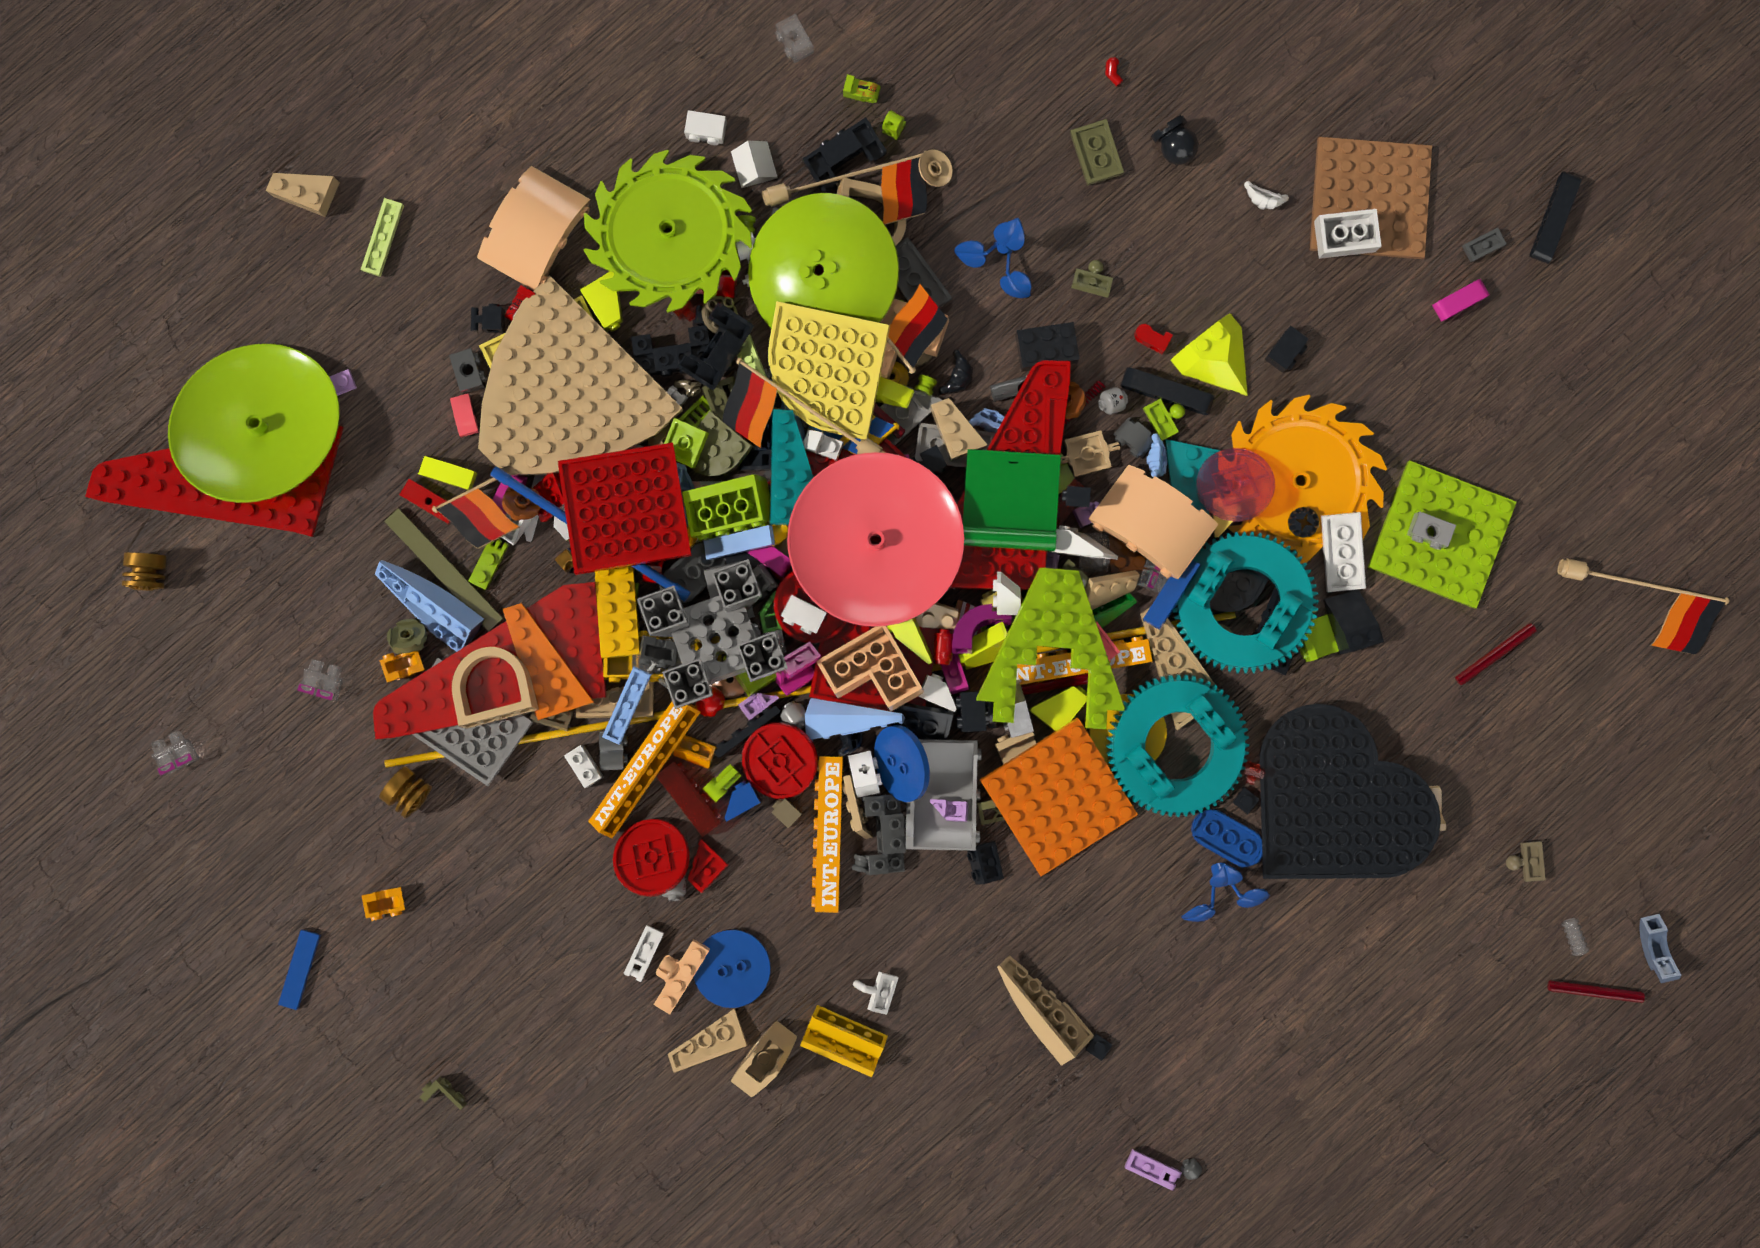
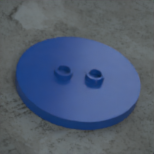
M893 725L883 729L877 736L874 747V757L877 760L878 774L880 773L881 782L893 797L902 802H912L920 799L925 794L930 779L929 762L923 745L916 735L904 726Z
M729 929L717 932L703 942V945L710 948L695 973L694 980L699 991L706 999L721 1007L737 1008L753 1002L762 994L769 981L771 965L765 947L755 936L742 930Z

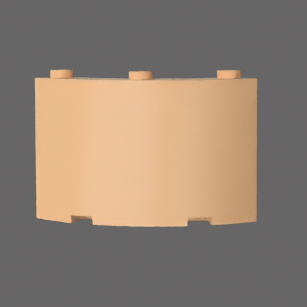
M531 166L519 178L520 184L517 188L514 189L512 187L499 206L489 225L492 230L488 238L484 237L477 258L530 289L535 290L541 283H545L553 262L560 249L565 247L567 237L584 217V213H589L590 199Z
M1131 465L1126 467L1088 518L1094 524L1092 527L1096 531L1108 533L1123 541L1133 552L1138 551L1155 564L1163 576L1175 579L1180 578L1218 526V523L1203 509L1199 511L1191 505L1193 501L1180 491L1155 476L1153 479L1149 478L1144 470Z

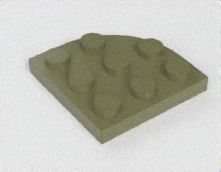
M709 411L698 426V428L709 432L696 468L691 469L707 476L728 474L743 462L754 446L737 431L726 425L717 414Z

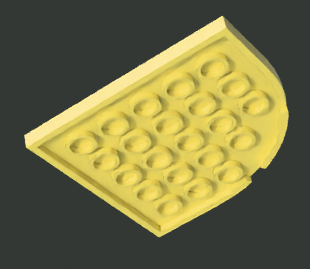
M777 301L768 348V362L772 381L852 437L866 440L869 436L890 325ZM777 390L785 405L807 424L823 431L842 435Z

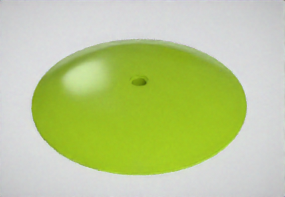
M253 344L232 349L213 358L198 369L178 394L172 407L168 424V442L172 458L180 473L191 485L213 498L236 503L257 502L274 498L304 482L315 472L328 455L339 426L338 396L325 370L315 360L301 351L276 344Z

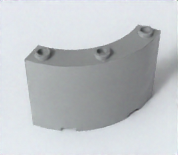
M920 740L927 754L930 779L925 794L920 799L907 802L906 849L976 851V843H980V831H976V800L980 801V789H977V760H981V749H978L977 741ZM930 799L968 802L967 822L947 821L930 803Z

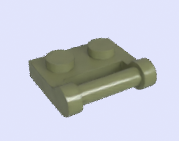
M734 376L719 381L714 391L706 386L702 387L710 410L722 420L728 401L723 387L728 386L731 393L735 384Z

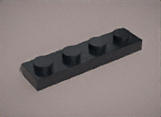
M768 706L762 711L764 715L758 719L755 716L747 722L748 727L744 730L739 728L732 733L731 736L733 738L728 742L723 740L716 745L717 750L714 753L717 757L721 758L754 731L781 713L778 706Z

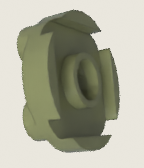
M401 620L396 623L397 626L393 630L392 628L389 629L387 641L394 653H410L423 649L427 639V632L424 625L418 623L417 620Z

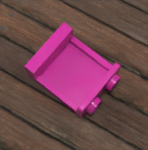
M810 641L785 656L784 659L788 669L776 673V683L785 695L793 693L813 679L814 669L812 664L821 659V655Z

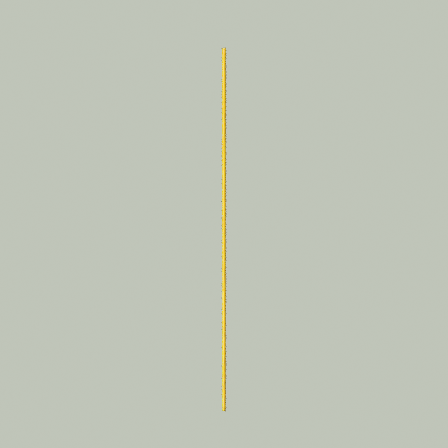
M1235 612L1213 614L1216 621L1236 618ZM1173 621L1171 623L1177 629L1176 625L1181 621ZM1144 627L1106 634L1111 640L1143 635L1146 632ZM1037 646V653L1064 648ZM933 664L932 672L942 670L940 664ZM811 685L801 687L789 695H785L782 690L764 694L775 695L779 699L810 693ZM748 696L725 700L723 708L738 706ZM665 711L654 713V717H632L629 725L659 720ZM609 721L568 728V731L559 729L525 735L519 744L606 729ZM434 751L385 760L384 763L385 767L388 768L444 758V756Z

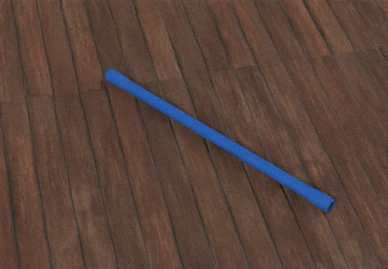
M496 466L492 470L490 476L509 486L567 524L565 511L526 487ZM647 564L632 566L664 588L675 586L680 599L684 602L691 594L690 591L678 583H674Z

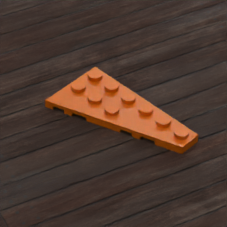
M523 603L504 608L503 612L517 657L526 666L532 680L539 710L535 711L537 720L594 703Z

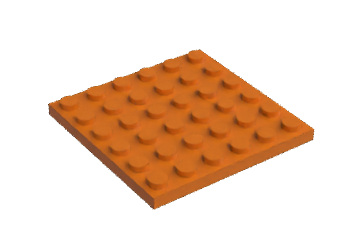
M1079 718L1072 720L980 779L1040 876L1048 873L1138 815Z

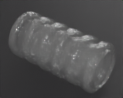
M1571 918L1563 921L1561 925L1565 927L1563 931L1567 933L1565 936L1569 939L1567 942L1570 944V950H1573L1571 954L1581 956L1588 953L1589 948L1586 947L1587 942H1584L1585 937L1582 936L1583 931L1580 930L1579 919Z

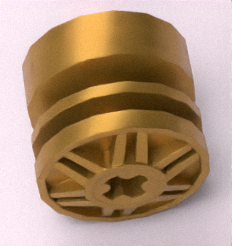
M124 553L123 566L132 568V572L122 573L124 577H131V581H122V586L144 591L164 589V583H156V579H165V576L156 574V570L166 569L167 556L148 553Z
M406 766L401 768L389 780L379 795V798L389 806L398 801L395 811H402L401 816L404 818H408L422 806L432 789V786L429 784L423 786V779L413 783L416 774Z

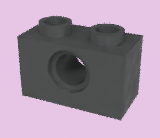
M470 348L449 355L460 392L468 394L486 388L484 382H487L484 371L480 370L479 364H481V359L478 352L475 353ZM468 367H473V373L470 375H466V369Z

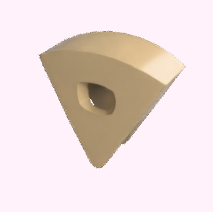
M778 1021L774 1022L748 1052L731 1082L750 1097L755 1096L778 1075L795 1044L797 1036Z

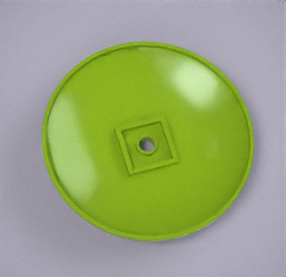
M832 193L810 194L785 204L762 226L750 254L748 269L749 286L758 312L771 329L777 301L880 323L889 311L897 291L899 281L898 254L889 230L882 220L868 207L843 195ZM817 265L824 267V272L820 276L815 274V267Z

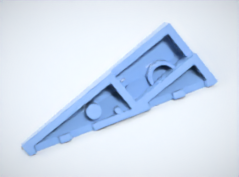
M810 698L805 713L806 734L813 742V739L822 737L828 739L832 735L841 734L843 736L868 731L876 726L887 727V724L896 722L902 724L905 717L902 713Z

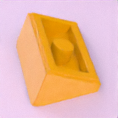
M684 735L675 748L673 755L709 769L715 754L714 751L717 748Z

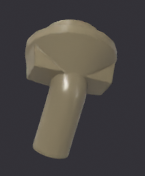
M676 380L674 383L676 388L686 389L687 397H695L701 391L700 382Z

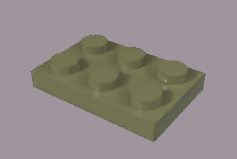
M1107 119L1070 130L1087 186L1124 174Z

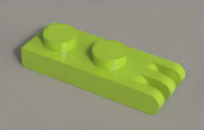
M500 539L496 541L495 545H493V541L485 546L468 582L485 590L488 589L509 546L505 542L502 548H500L502 544Z

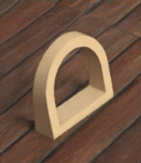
M844 177L838 185V195L870 198L883 204L881 186ZM906 219L894 222L892 238L895 246L898 245L905 233Z
M497 647L477 649L460 662L454 673L452 695L458 726L468 729L539 710L532 680L526 666L518 657L504 649ZM488 658L504 659L513 667L516 673L521 702L471 714L466 694V682L470 671L482 660Z

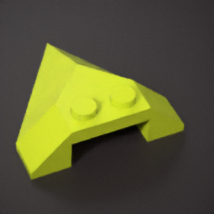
M1230 313L1203 332L1170 360L1184 376L1199 379L1202 382L1248 396L1242 327Z

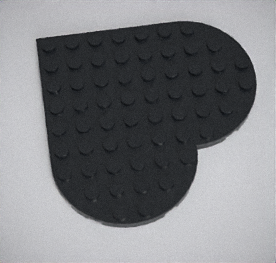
M1310 704L1287 712L1270 727L1261 746L1259 761L1263 879L1391 878L1403 875L1414 869L1430 855L1437 842L1441 824L1439 805L1435 795L1422 777L1409 768L1393 762L1378 761L1375 742L1365 725L1358 718L1339 707L1326 704Z

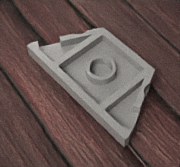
M914 390V395L908 408L883 404L880 408L905 429V433L901 438L898 439L891 433L887 439L896 446L931 413V405L942 401V399Z

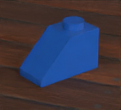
M743 781L735 786L736 790L731 794L726 811V822L761 803L758 794L750 782L746 784Z

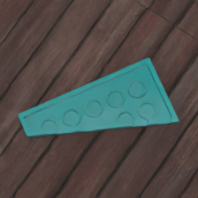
M773 409L770 524L789 525L790 516L799 495L814 477L793 410Z
M1165 439L1170 485L1191 499L1193 507L1199 511L1203 509L1209 515L1218 472V454H1221V451Z

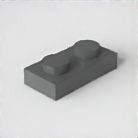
M1496 228L1464 244L1462 247L1472 263L1505 246L1506 242L1500 230Z

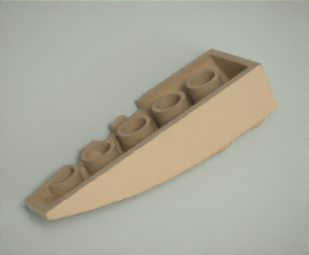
M1009 955L997 967L1005 986L1026 1022L1062 1066L1075 1058L1094 1035L1066 1002L1062 1003L1059 1001L1053 991H1047L1041 986V981L1028 975V970Z

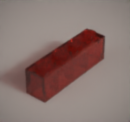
M674 761L657 774L656 777L700 835L704 837L722 823V815L716 808L713 810L709 805L711 801L705 793L701 794L697 789L699 787L698 783L693 777L690 779L687 776L686 767L681 762L678 764L677 761Z

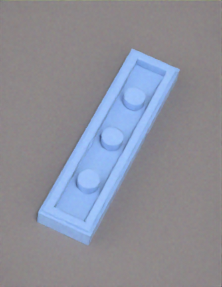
M772 525L704 541L706 560L775 545Z
M633 666L603 733V738L616 744H621L652 675L651 673Z

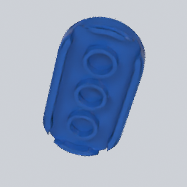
M1213 809L1204 810L1203 813H1198L1193 819L1191 832L1195 841L1201 846L1240 867L1252 866L1261 860L1262 838L1254 830Z

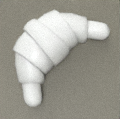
M1250 181L1244 183L1247 193L1252 199L1251 202L1258 205L1259 209H1274L1289 199L1286 194L1273 193L1253 185Z

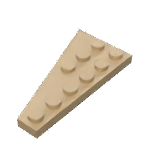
M1150 607L1140 614L1159 677L1164 676L1167 680L1168 675H1172L1175 679L1176 674H1179L1182 679L1185 674L1188 675L1189 679L1191 676H1195L1196 681L1202 678L1203 684L1206 681L1211 682L1210 687L1215 684L1168 618L1159 630L1143 621ZM1171 713L1176 730L1194 718L1190 713Z

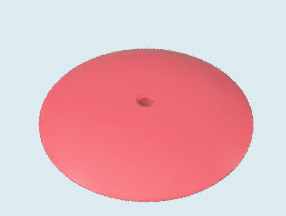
M862 453L846 457L829 465L806 485L799 495L790 516L787 535L788 554L793 572L799 584L821 609L838 619L852 624L873 627L889 626L921 615L937 603L947 592L956 577L964 550L963 523L952 494L944 483L929 469L909 458L895 454ZM877 536L881 539V542L878 545H873L870 542L871 538Z

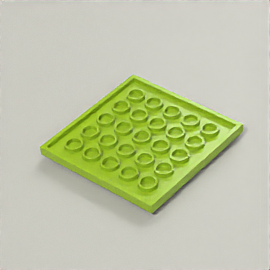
M1409 460L1400 479L1368 568L1476 609L1516 501ZM1422 512L1455 524L1456 527L1449 546L1437 550L1431 548L1427 542L1418 543L1411 540L1412 537L1408 536L1407 532L1414 514ZM1431 527L1427 529L1428 535L1431 537L1434 535V530Z

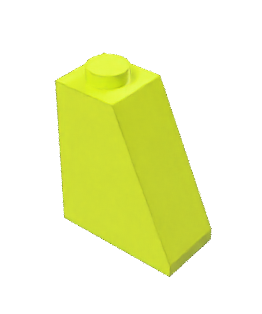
M613 272L606 273L580 290L606 332L617 330L621 326L620 324L623 323L619 291H612L600 284V280L612 278L614 276Z
M1000 622L974 636L972 640V654H958L960 663H964L966 670L994 662L1007 635L1004 623Z
M1072 686L1031 707L1029 711L1052 730L1057 731L1071 722L1087 702V692L1080 686L1077 688Z

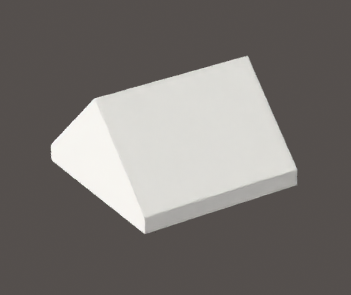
M747 141L731 151L741 188L778 178L767 141Z

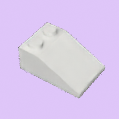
M1059 526V529H1056L1055 551H1049L1063 555L1118 560L1116 554L1086 534L1078 532L1077 528Z

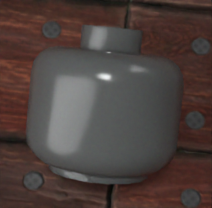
M1194 1158L1190 1160L1185 1159L1182 1163L1183 1166L1180 1168L1181 1172L1189 1180L1197 1179L1202 1172L1201 1165Z

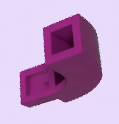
M992 604L977 606L969 610L961 617L954 629L952 654H972L973 636L980 628L987 625H996L1000 622H1003L1004 625H1011L1012 615H997V610L992 611Z

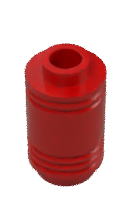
M939 629V633H935L933 660H935V664L950 665L953 655V634H950V630Z

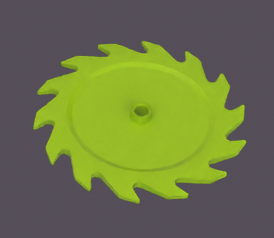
M669 150L653 154L638 172L632 171L633 159L630 158L619 168L615 188L611 192H608L603 181H600L595 193L600 218L594 220L584 213L585 229L599 244L600 248L596 251L583 249L592 264L614 273L612 278L600 280V284L612 291H639V296L629 302L630 306L647 307L666 297H670L672 301L666 310L667 313L682 309L697 290L704 291L703 302L706 304L717 294L723 270H729L733 280L736 281L741 268L735 246L736 243L741 241L749 248H752L751 232L735 215L737 211L751 213L752 210L743 197L721 188L725 183L734 182L735 178L724 171H697L695 168L706 160L703 156L689 155L666 165L664 161L669 154ZM667 228L672 229V231L669 233L664 232V230Z

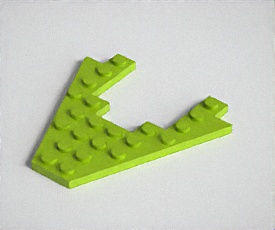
M1039 568L976 697V701L994 702L993 722L1014 723L1017 664L1036 665L1037 646L1071 649L1070 668L1088 670L1085 728L1106 729L1107 710L1124 711L1125 708L1080 573L1076 570Z

